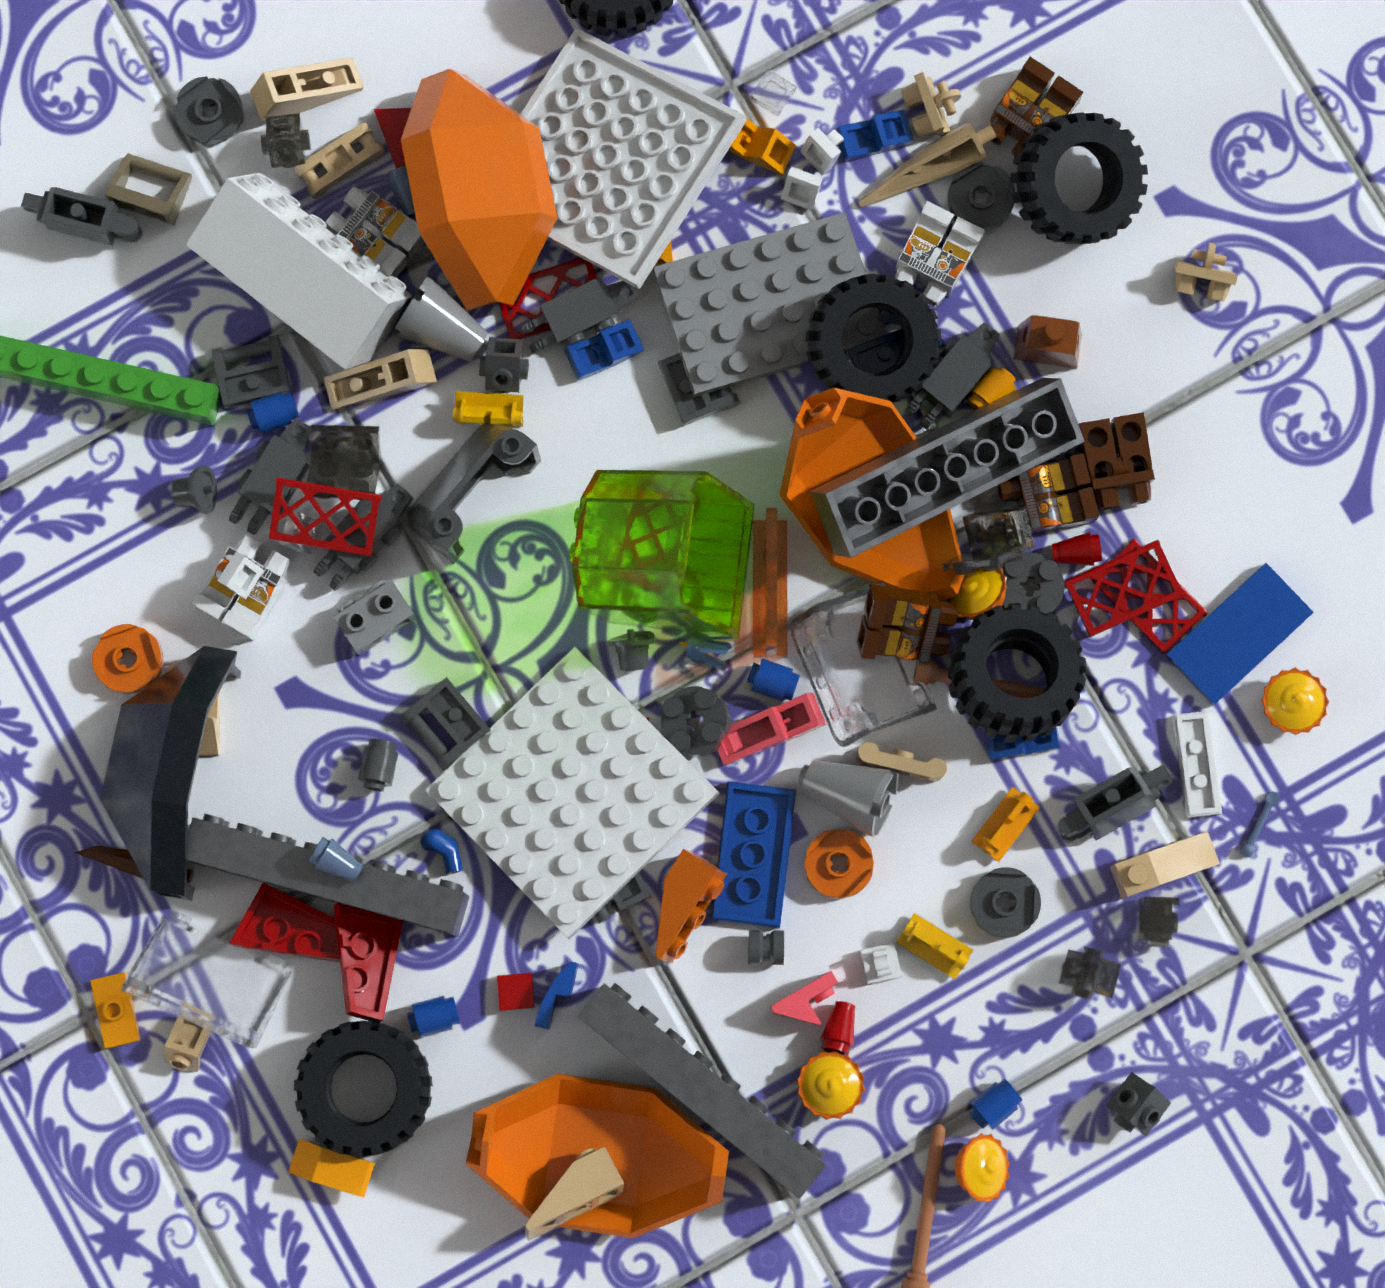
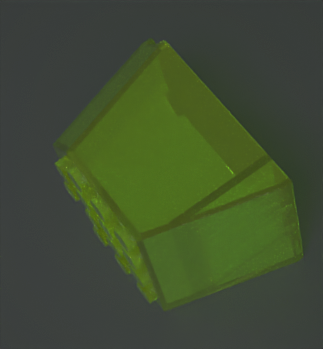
M596 470L581 496L580 506L575 510L574 526L577 528L575 542L571 544L569 551L578 608L612 624L686 633L699 632L710 636H732V638L739 639L755 504L705 471Z

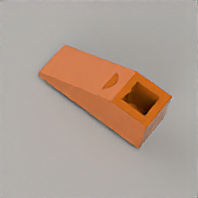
M683 849L664 880L655 957L662 961L673 963L675 959L682 956L687 948L688 942L686 940L693 929H697L703 923L706 917L705 910L711 900H715L721 894L725 885L723 881L727 874L695 852Z

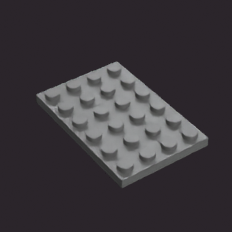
M845 212L658 265L652 269L694 397L812 363L808 361L806 354L809 350L808 342H805V336L810 326L808 320L811 313L817 308V302L823 295L831 291V288L850 278L866 274ZM878 308L862 309L848 319L841 335V345L844 353L849 348L887 334L883 322L878 321L880 317Z

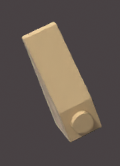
M352 57L263 72L250 92L261 121L292 116L362 91L364 86Z
M407 349L323 377L331 410L408 392L437 382L429 349Z
M1207 831L1110 866V870L1121 899L1216 866L1220 862Z
M605 1147L595 1150V1148L587 1149L576 1157V1161L570 1165L525 1224V1236L528 1241L623 1194L624 1182Z

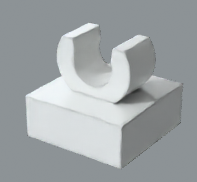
M817 128L809 134L800 152L824 175L832 169L841 151L837 145L844 138L836 130L831 131L826 136Z
M803 166L791 167L781 199L813 210L823 178L820 177V173L817 171L814 175L802 171Z
M294 512L304 527L315 521L300 512ZM289 515L280 520V522L285 524L283 533L295 535L300 531ZM319 524L308 531L314 539L316 538ZM279 541L280 544L299 553L311 555L313 546Z
M235 552L234 555L226 556L225 559L229 563L224 571L217 570L215 574L219 578L218 582L246 600L264 570L244 555Z
M895 943L860 950L867 984L902 977Z

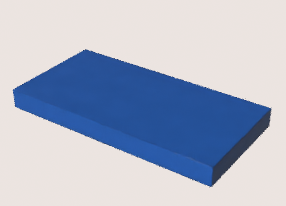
M1265 563L1176 645L1166 657L1207 701L1214 706L1314 612Z
M727 782L717 868L725 872L727 876L723 881L725 885L721 894L713 900L711 920L780 928L796 797L795 789Z

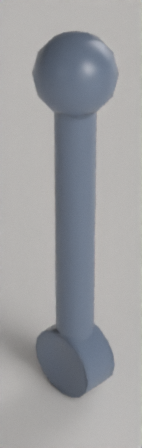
M1272 791L1265 795L1266 804L1247 843L1240 848V853L1243 857L1247 858L1253 855V845L1272 806L1279 802L1278 793Z

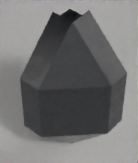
M203 646L127 700L120 708L100 800L149 889L161 896L190 901L193 899L195 887L187 883L188 803L208 712L226 678L240 679L241 671L235 666L237 651Z

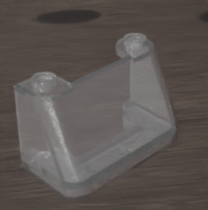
M882 582V583H879V584H877V585H883V586H885V583ZM869 587L818 603L795 618L790 626L792 640L830 732L836 743L842 747L858 743L925 716L937 709L934 695L929 687L920 681L910 684L900 658L876 655L875 660L861 658L856 641L862 615H865L864 607Z
M175 910L172 911L170 916L163 914L129 972L121 990L248 1048H257L292 973L291 970L284 968L287 961L270 953H267L265 959L196 929L189 925L192 918Z

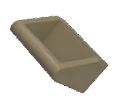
M128 153L110 181L105 196L109 201L114 202L117 207L175 226L191 183L192 174ZM132 169L178 183L168 201L125 188Z

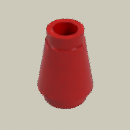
M1088 532L1058 543H1052L1053 561L1057 564L1094 566V562L1103 561L1099 534L1091 535Z
M835 1001L834 1008L820 1037L822 1050L829 1053L836 1050L841 1055H849L850 1048L854 1047L855 1005L848 1002Z

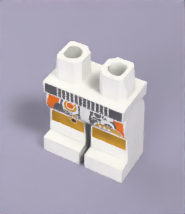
M352 187L343 202L355 211L349 220H346L337 212L332 213L325 222L327 224L326 229L335 236L341 235L353 244V250L361 256L365 255L375 260L380 265L379 270L388 277L393 276L397 278L408 264L407 258L411 260L425 242L419 233L417 221H413L372 190L367 194L356 187Z
M927 201L897 261L895 276L896 279L906 280L912 285L915 280L926 285L927 287L923 293L928 299L926 303L937 308L945 296L950 297L955 285L982 241L985 230L957 217L942 249H940L939 246L951 226L954 214Z
M245 534L235 548L228 546L224 553L225 556L218 563L201 593L197 594L191 604L254 640L278 598L281 589H283L287 582L283 576L287 571L290 560L272 550L264 566L254 561L263 544ZM235 552L244 555L264 570L246 600L218 582L219 578L215 574L217 570L224 571L229 563L225 559L226 556L234 555Z

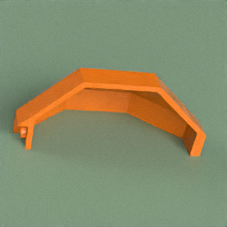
M447 69L421 79L401 138L418 230L467 311L496 302L513 306L557 220L540 129L467 75L453 69Z
M834 387L805 398L795 419L779 495L830 565L878 585L917 590L924 593L926 591L936 592L939 601L957 596L966 573L950 509L852 558L834 554L810 491L916 440L917 437L889 400Z
M557 1073L474 1112L471 1141L465 1164L530 1219L570 1165L576 1161V1157L580 1153L590 1148L598 1150L605 1147L624 1182L623 1194L558 1227L636 1238L721 1203L729 1151L656 1088Z

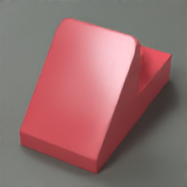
M832 971L770 1006L774 1014L822 1026L809 1000L814 998L816 1003H819L833 995L835 992L832 986L836 985L838 981Z

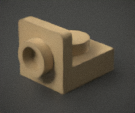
M180 1010L164 1046L165 1061L175 1069L181 1071L189 1069L197 1072L201 1065L200 1057L213 1030V1021Z

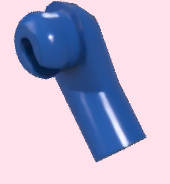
M431 829L421 836L420 844L424 850H433L442 855L446 874L463 871L458 844L455 839L437 829Z

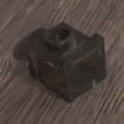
M1148 896L1139 898V940H1148V947L1169 948V940H1172V934H1176L1178 929L1177 913H1172V907L1179 905V898Z

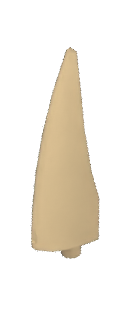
M968 121L944 135L879 182L858 201L860 207L958 173L988 157L982 145L997 137L992 126L990 125L976 133Z

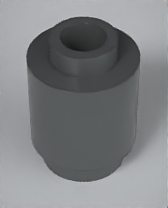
M372 738L369 740V745L364 747L358 780L364 782V788L383 792L384 787L392 786L398 759V753L395 752L396 743Z

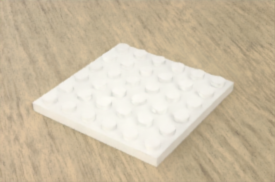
M576 28L521 112L522 116L540 129L557 220L547 240L640 289L746 123L745 115Z
M576 647L563 657L491 726L490 732L464 752L425 790L568 939L572 938L614 895L719 795V792Z

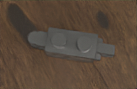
M51 187L50 191H45L44 196L25 193L21 203L25 211L38 214L37 221L44 223L48 229L112 246L114 239L134 243L135 241L138 242L141 236H143L142 228L137 220L122 214L117 205L111 201Z
M594 279L540 305L539 309L542 316L525 323L519 328L522 334L531 333L545 324L550 329L552 335L538 339L529 346L531 353H535L554 343L559 345L564 342L566 347L585 339L583 333L592 328H595L598 333L600 330L613 326L615 324L613 318L619 315V311L638 299L639 296L635 287L625 281L606 286L605 282Z
M984 322L968 337L963 335L958 342L952 339L940 353L943 357L942 361L936 368L932 366L934 371L930 378H926L922 382L923 386L904 412L909 416L915 414L926 399L934 408L923 418L921 423L923 428L927 430L941 413L950 419L970 395V391L991 367L989 353L1000 334Z
M294 419L280 437L274 435L270 442L264 441L257 452L256 458L259 460L253 470L248 469L240 479L238 487L241 489L238 493L241 497L230 513V522L237 524L243 518L249 505L253 504L258 507V510L250 520L247 531L255 535L269 514L272 516L276 478L296 481L303 480L310 468L308 458L305 455L314 432L310 426ZM284 486L283 498L287 504L297 488Z
M399 484L394 485L382 495L371 556L328 549L329 552L316 565L313 572L320 577L330 569L337 559L342 561L345 566L332 578L329 584L336 591L353 573L357 575L361 570L365 572L369 570L377 561L379 556L376 553L383 545L390 546L401 534L399 528L402 522L400 519L412 502L413 497ZM361 499L354 507L361 519L371 512L372 501ZM349 513L336 528L342 533L354 525L356 521ZM369 520L365 522L367 527L369 525ZM360 527L344 537L350 545L361 547L366 545L367 536ZM331 532L325 540L331 541L335 538V535Z
M1164 765L1148 773L1145 769L1137 771L1135 767H1129L1074 798L1077 809L1066 814V817H1063L1058 822V829L1062 840L1065 843L1073 844L1092 835L1095 841L1153 809L1156 807L1155 800L1161 797L1159 791L1173 783L1171 775Z

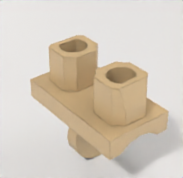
M924 72L914 75L916 82L901 90L907 107L910 109L923 103L925 105L927 113L912 119L917 135L922 138L937 133L943 137L951 132L942 107L945 108L947 116L957 113L954 103L961 98L959 89L948 90L946 81H941L936 84L939 92L937 95L932 79L926 77Z
M1211 242L1208 243L1206 251L1193 249L1191 259L1203 261L1202 265L1175 260L1173 270L1177 272L1175 291L1193 295L1197 277L1210 280L1206 298L1222 302L1225 301L1230 286L1236 285L1238 275H1235L1233 272L1211 268L1212 264L1225 266L1227 256L1215 254L1216 244Z

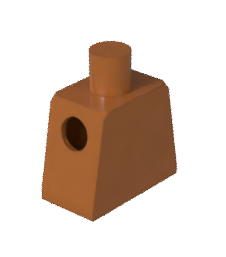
M1038 315L1029 316L1017 327L1013 359L1077 369L1082 338L1080 322Z

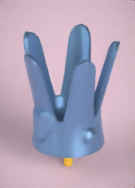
M692 632L689 643H679L688 647L687 659L692 661L701 660L723 671L724 668H727V664L724 661L708 653L726 654L732 645L715 640L731 639L732 636L709 637L707 634Z

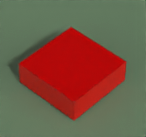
M533 973L497 976L499 1011L535 1008Z

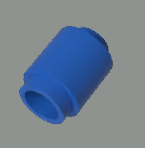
M280 391L251 401L252 409L246 410L253 430L259 428L262 434L290 425L292 420L300 418L291 392L282 394Z
M762 658L760 665L753 662L747 682L753 684L751 689L753 692L782 701L783 698L790 701L793 698L800 675L793 673L792 668Z
M443 995L412 1004L413 1011L407 1013L411 1032L419 1031L420 1038L452 1030L453 1025L460 1024L454 997L445 998Z
M1003 1079L1000 1083L995 1081L970 1102L973 1110L969 1114L982 1129L988 1126L991 1130H994L1018 1110L1017 1105L1023 1100L1006 1079Z

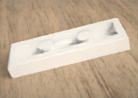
M1209 712L1175 714L1172 718L1186 818L1220 815L1222 814Z

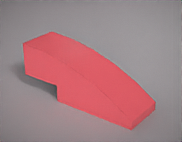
M805 693L781 705L770 707L732 724L728 734L726 733L724 739L720 742L721 746L717 751L723 765L726 766L827 724L814 693Z

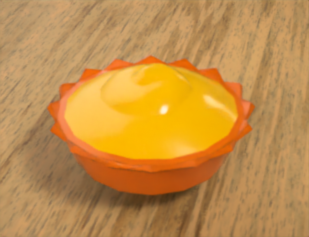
M981 563L977 567L970 566L965 572L966 574L958 595L947 600L948 603L955 604L958 618L964 617L974 620L981 613L987 616L990 608L1002 606L1006 597L1007 577L1003 575L1002 568H996L994 564L987 566Z
M1296 667L1289 671L1281 670L1278 675L1272 676L1269 684L1264 687V696L1261 700L1264 705V714L1269 718L1271 725L1278 727L1282 732H1290L1294 735L1301 732L1309 733L1313 727L1320 726L1321 719L1327 715L1326 707L1330 702L1326 697L1327 688L1322 686L1320 678L1312 676L1309 670L1300 671Z
M836 1050L830 1053L821 1051L817 1056L809 1057L807 1064L800 1067V1076L796 1080L799 1086L797 1095L802 1099L803 1107L810 1109L813 1116H822L825 1120L830 1118L841 1119L845 1114L852 1113L855 1106L861 1103V1095L865 1091L863 1085L864 1075L859 1071L858 1063L851 1061L849 1055H841Z
M981 1133L979 1136L972 1138L958 1152L955 1161L957 1182L970 1197L975 1198L979 1203L982 1201L990 1203L992 1199H998L1000 1192L1006 1189V1181L1010 1177L1008 1172L1010 1162L1006 1158L1007 1150L1002 1147L1001 1140L994 1139L992 1134L985 1136Z

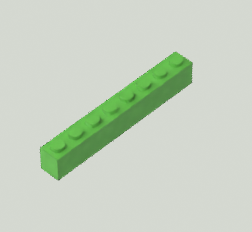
M0 335V377L207 425L214 426L221 401V393L216 384Z

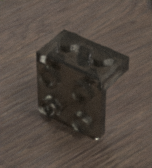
M311 425L309 431L311 464L307 482L375 494L381 465L379 426ZM322 492L314 495V497L319 499L338 498L337 495Z
M1026 507L972 513L964 516L963 522L970 550L943 562L942 569L943 571L954 570L955 575L973 572L976 570V567H982L983 572H990L1003 568V563L1022 559L1023 552L1035 547Z

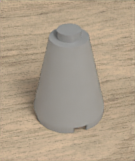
M429 275L426 276L392 331L398 337L471 362L473 357L480 360L488 346V341L485 339L488 332Z
M814 760L810 766L804 765L799 775L798 784L802 785V793L865 835L874 837V835H878L882 830L891 811L892 805L889 802L891 793L896 795L899 773L888 769Z

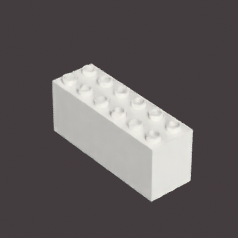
M255 173L227 178L186 245L345 370L370 362L414 297L406 291V285L393 276L388 277L380 271V265L372 258L365 255L361 256L353 250V244L341 235L335 236L326 229L327 224L321 218L313 214L308 215L299 208L301 204L294 197L282 194L273 187L274 182L267 176Z

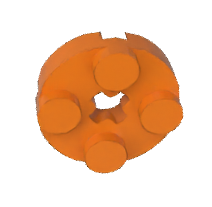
M121 624L108 629L99 638L101 640L92 654L93 669L97 678L114 692L124 694L138 693L161 676L163 664L162 648L158 640L144 628L131 624ZM129 650L130 654H136L137 660L133 661V666L130 668L125 664H119V660L124 657L123 652Z
M845 829L829 830L818 835L809 845L804 861L806 876L812 887L820 894L835 899L851 897L862 891L872 877L874 865L872 850L866 840L856 832ZM833 855L837 858H840L842 855L847 857L848 860L845 865L848 870L843 873L841 870H838L835 873L830 869L833 865L830 858Z

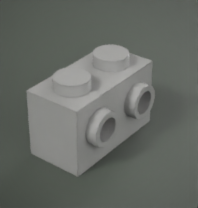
M392 579L387 583L384 580L375 583L367 589L368 595L357 602L355 599L347 601L337 609L339 614L333 617L359 656L417 619Z

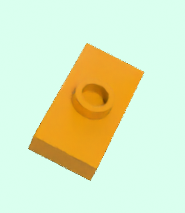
M127 972L90 980L104 1048L109 1049L141 1041Z

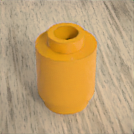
M991 367L970 391L971 396L967 399V403L975 411L1016 391V386L1013 384L1016 381L1015 377L1003 367H1000L998 370Z

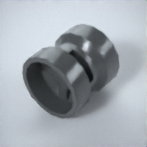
M749 930L748 964L759 965L764 959L772 965H784V930H773L770 934H766V936H763L760 930Z

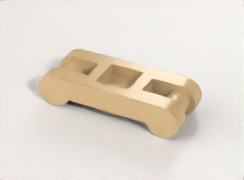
M367 123L356 126L301 162L294 169L298 178L307 183V191L313 199L319 198L329 188L367 163L379 159L385 153L381 143L375 142L371 136L372 130ZM360 143L364 149L356 154L352 146ZM323 166L327 173L319 178L315 171Z
M872 742L861 744L856 756L858 762L864 766L888 769L902 775L931 782L939 781L947 771L946 763L940 758H933L927 763L913 759L914 754L908 751L894 749L893 754L879 751L877 745Z

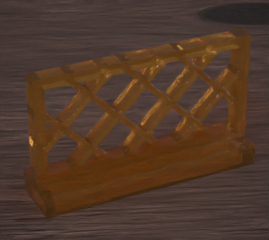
M766 508L765 520H753V658H787V520H777V508Z

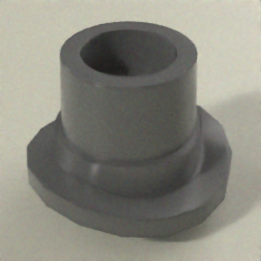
M197 467L190 473L189 477L177 478L173 481L172 497L178 507H195L204 514L213 512L217 499V485L214 472L210 467Z
M628 629L626 634L608 640V646H615L620 670L635 671L649 667L648 649L650 644L656 642L655 634L651 631Z

